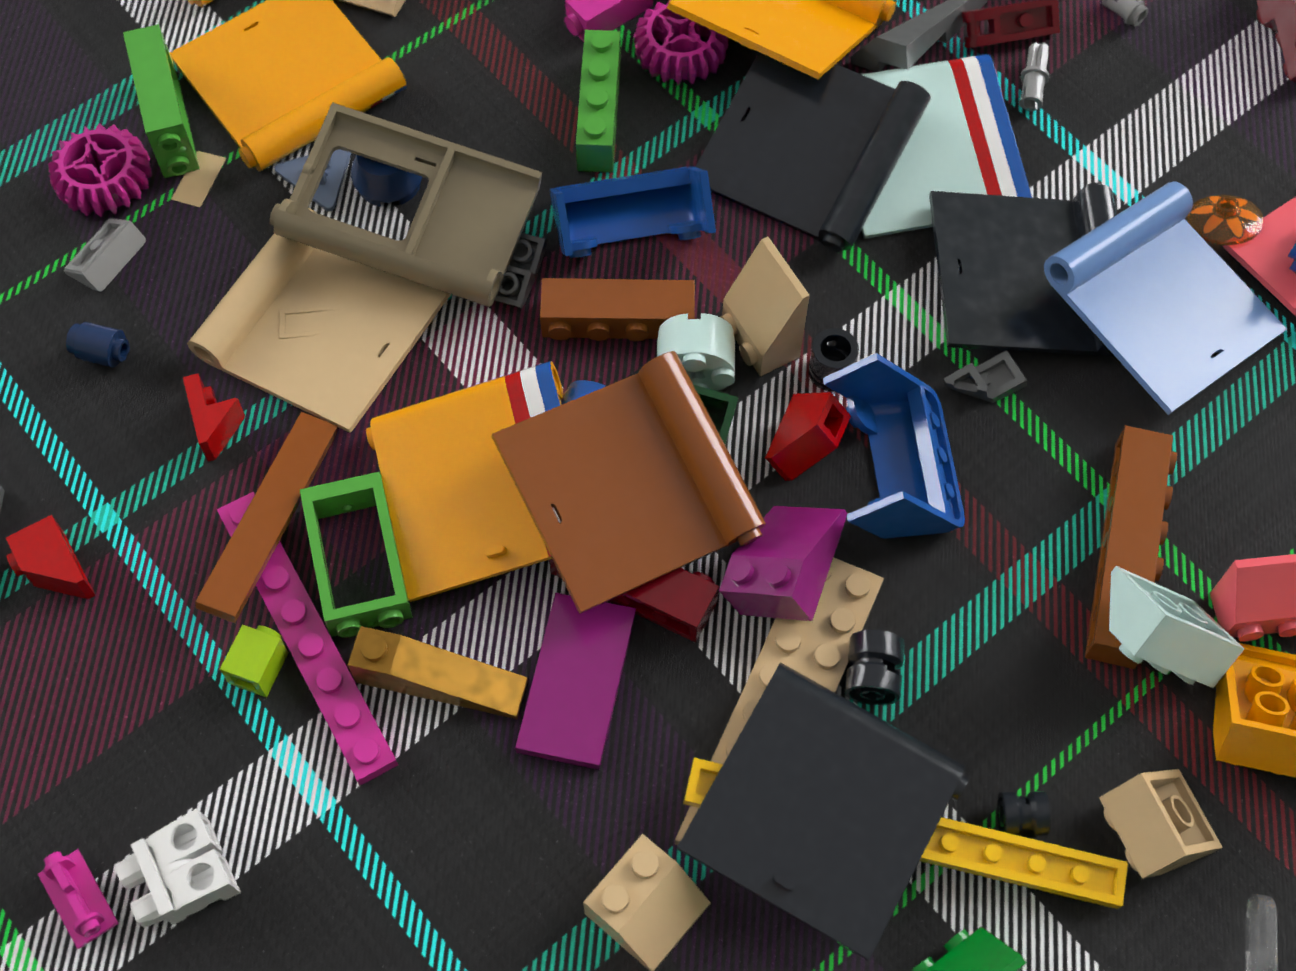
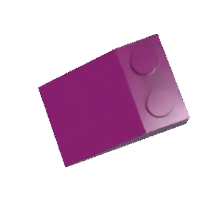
M773 506L763 518L766 522V526L760 529L763 536L748 545L739 546L731 555L719 592L740 615L813 621L848 513L845 509Z

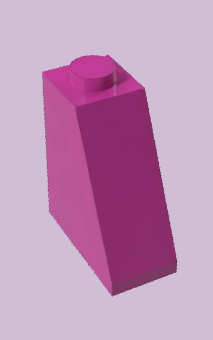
M565 0V24L572 35H578L584 42L585 30L612 31L645 12L646 9L653 7V0Z

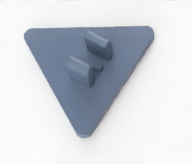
M340 149L333 152L312 199L326 211H333L335 209L352 154L350 152ZM309 155L276 164L274 167L276 174L295 187Z

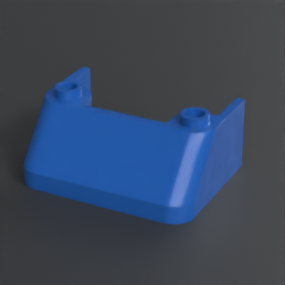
M682 167L549 189L561 252L565 256H570V258L591 255V248L602 243L665 233L678 234L679 240H688L701 237L700 231L702 230L707 233L716 232L708 171L700 168Z
M874 353L824 377L823 382L825 386L846 397L848 405L846 410L851 415L849 423L869 436L880 498L868 502L867 506L848 513V522L883 539L948 533L963 527L965 515L943 409L936 392L929 385L878 353Z

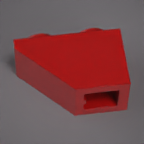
M832 392L793 394L765 459L785 481H792L837 449L851 415Z

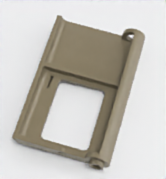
M332 102L290 199H284L281 204L277 203L273 207L270 215V224L274 226V233L278 236L490 307L497 296L538 194L542 172ZM344 150L429 180L409 231L403 240H394L309 210V206L334 151Z

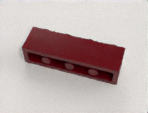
M550 559V573L561 578L553 559ZM679 568L609 601L616 605L636 608L637 615L696 643L718 603L719 586L704 573L697 571L691 573Z

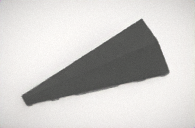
M947 0L875 37L850 57L851 64L875 72L881 71L887 64L908 70L937 40L947 43L966 24L962 22V11L981 9L989 0Z

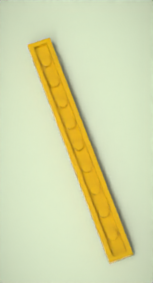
M694 758L683 804L699 808L723 764ZM941 817L920 859L921 862L1115 909L1123 906L1128 862Z

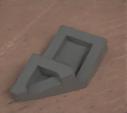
M1007 350L977 367L970 363L943 378L947 388L992 403L1027 386L1026 378Z

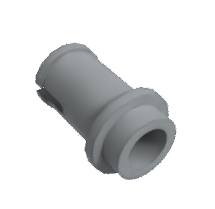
M1102 0V5L1124 18V23L1127 26L1131 24L1138 26L1148 13V8L1145 7L1143 0H1118L1117 2L1115 0Z

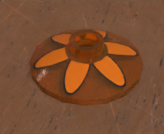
M1225 194L1212 195L1196 201L1186 219L1205 241L1220 245L1242 244L1254 239L1261 232L1264 222L1261 210L1252 202L1238 196Z

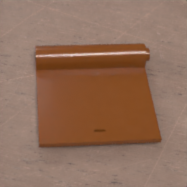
M675 351L655 357L643 365L635 375L502 429L491 436L579 614L737 541L743 547L763 536L760 529L766 526V522ZM552 507L555 509V511H556V513H557V515H558V517H559V519H560V521H561L560 523H559V520H558V518H557L555 512L553 511Z

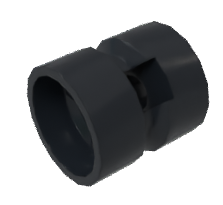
M862 630L851 635L848 660L853 666L848 668L846 674V697L862 704L881 706L891 705L900 700L902 675L897 670L903 666L905 642L903 638L882 630Z

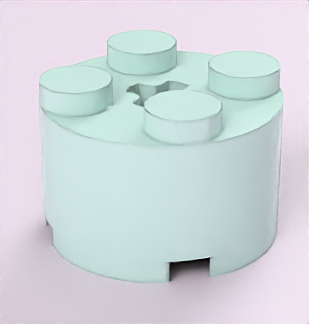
M687 313L673 316L660 325L657 338V356L671 351L677 352L693 385L719 391L734 383L735 337L734 330L729 322L718 316L701 313V319H688Z

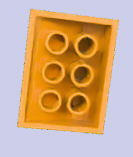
M1239 643L1245 648L1216 686L1213 723L1216 760L1296 778V655Z

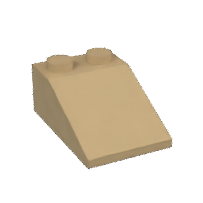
M769 237L761 239L724 297L723 312L720 317L732 325L734 337L739 344L743 360L748 366L753 365L760 377L800 358L810 296Z

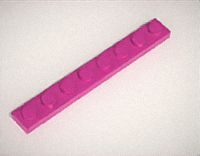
M254 491L217 509L231 537L255 496ZM279 541L256 587L359 786L398 766V763Z

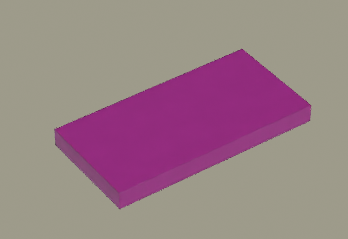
M555 593L515 747L516 753L600 770L634 625L636 608L605 602L579 614L570 595Z

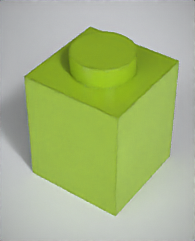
M242 624L220 667V671L229 684L267 698L288 656V651L281 640V635L275 630L261 625L254 629Z

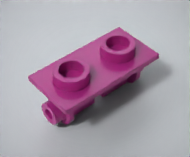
M78 849L68 856H62L61 852H54L44 859L46 866L42 872L38 873V876L77 949H80L119 924Z

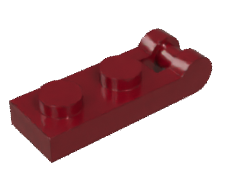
M1030 0L962 11V22L966 23L967 36H964L965 48L1060 33L1058 0ZM988 20L989 33L981 34L980 21Z

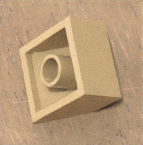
M1179 769L1140 773L1099 797L1105 808L1104 816L1107 823L1119 834L1126 848L1125 855L1129 864L1135 871L1139 872L1142 879L1162 875L1223 848Z
M642 834L585 899L583 905L587 917L649 971H655L709 907L710 901L675 860Z

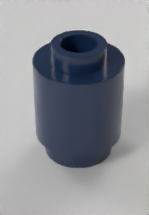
M84 322L72 325L67 335L66 348L69 353L74 354L79 360L114 368L126 359L129 352V341L122 330Z

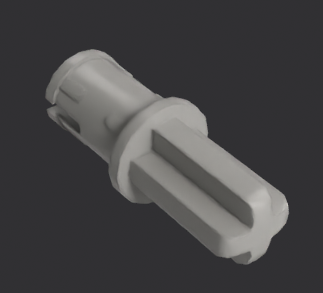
M1035 42L1029 46L1027 66L1021 72L1023 87L1019 100L1020 107L1025 110L1035 111L1038 110V107L1041 108L1043 104L1044 86L1050 76L1046 70L1049 47L1046 43L1039 44Z

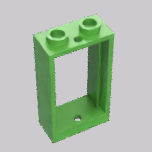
M159 24L123 32L145 133L164 178L184 175L187 172L200 169L177 72Z
M380 471L300 489L324 622L331 637H352L358 635L360 626L367 628L376 626L390 628L401 624L405 619L413 618ZM377 506L395 595L335 609L318 519Z

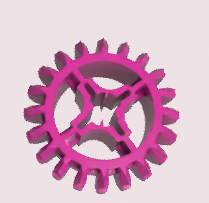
M657 2L654 10L646 9L644 17L639 18L636 33H634V44L637 59H640L643 69H649L652 77L661 75L664 83L669 79H675L677 85L682 80H688L693 85L696 77L706 80L709 72H717L719 64H723L726 58L729 38L668 10V3L664 5ZM657 39L662 42V46L656 42Z
M99 123L95 130H89L84 126V132L79 135L71 132V140L59 141L60 150L52 152L53 161L48 164L50 183L58 198L64 204L67 203L73 212L80 210L86 217L93 211L100 217L103 216L106 210H111L116 214L117 207L122 205L130 208V200L132 198L141 199V190L149 188L148 178L152 176L150 158L147 151L144 150L142 142L138 140L137 136L133 137L128 129L120 131L114 124L107 130Z

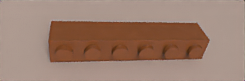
M1125 425L1115 444L1085 658L1135 669L1138 663L1132 661L1120 651L1119 647L1122 643L1109 631L1111 572L1115 566H1118L1155 583L1160 580L1164 559L1158 557L1159 545L1163 546L1168 532V522L1162 521L1163 512L1168 510L1173 494V487L1167 486L1168 475L1173 474L1177 461V452L1171 451L1173 435Z

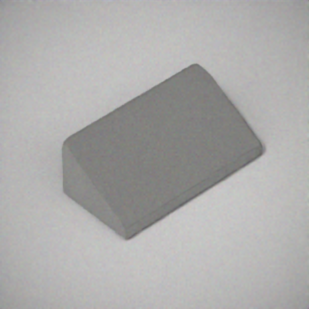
M109 218L64 268V272L89 288L101 292L145 244L146 238L131 221Z

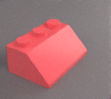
M1296 554L1235 560L1210 592V597L1218 624L1233 638L1238 637L1239 641L1247 642L1259 639L1264 634L1279 633L1280 637L1296 635Z

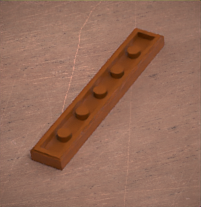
M304 412L300 413L195 601L196 609L236 623L301 502L300 489L309 487L337 435L338 425Z

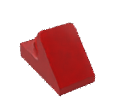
M198 373L183 377L198 443L208 462L216 460L243 422L245 413L237 398L217 403L212 386L204 387Z

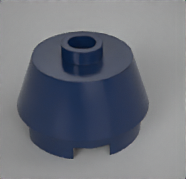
M359 155L355 156L351 169V180L354 187L367 202L375 206H381L380 202L391 203L400 201V205L408 202L419 191L420 182L423 178L422 176Z

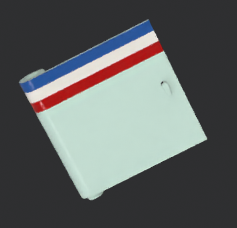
M989 54L911 66L908 70L898 68L861 74L896 89L900 81H910L927 90L931 97L861 229L864 239L933 227L929 200L931 191L1032 198L994 64Z

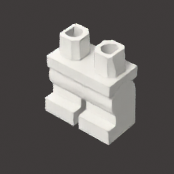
M197 808L154 832L146 840L142 838L132 843L131 847L134 853L114 866L121 884L127 890L144 882L148 885L150 893L130 903V908L136 922L143 927L159 923L163 920H167L174 925L185 919V916L204 909L210 903L219 899L225 901L241 893L226 858L221 855L223 851L209 819Z

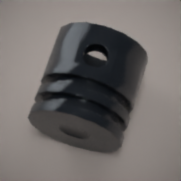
M830 328L823 330L815 337L812 344L808 374L811 381L818 388L825 391H834L824 385L823 378L857 362L859 345L856 338L850 332L840 328Z

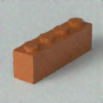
M542 278L540 306L542 337H551L555 340L590 338L602 341L607 338H623L631 341H642L645 339H657L660 325L673 316L688 313V319H695V280Z

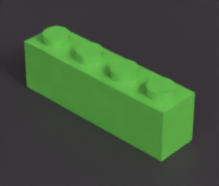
M585 30L576 135L577 171L613 172L621 65L620 31Z

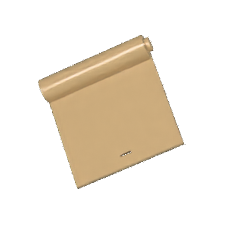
M274 233L187 344L189 349L207 364L322 420L338 425L339 428L351 433L451 294L278 236ZM345 304L342 309L285 315V333L323 330V332L315 336L279 339L278 309Z

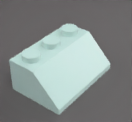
M1115 566L1112 570L1109 631L1122 643L1119 647L1120 651L1138 664H1141L1143 660L1147 661L1152 667L1167 675L1169 671H1172L1190 685L1197 681L1214 688L1245 648L1194 600L1118 566Z

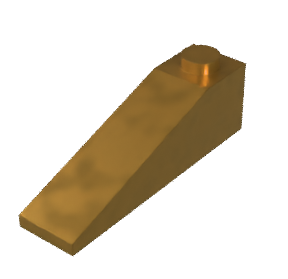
M360 626L348 663L355 683L514 719L518 718L528 683V677L399 634Z

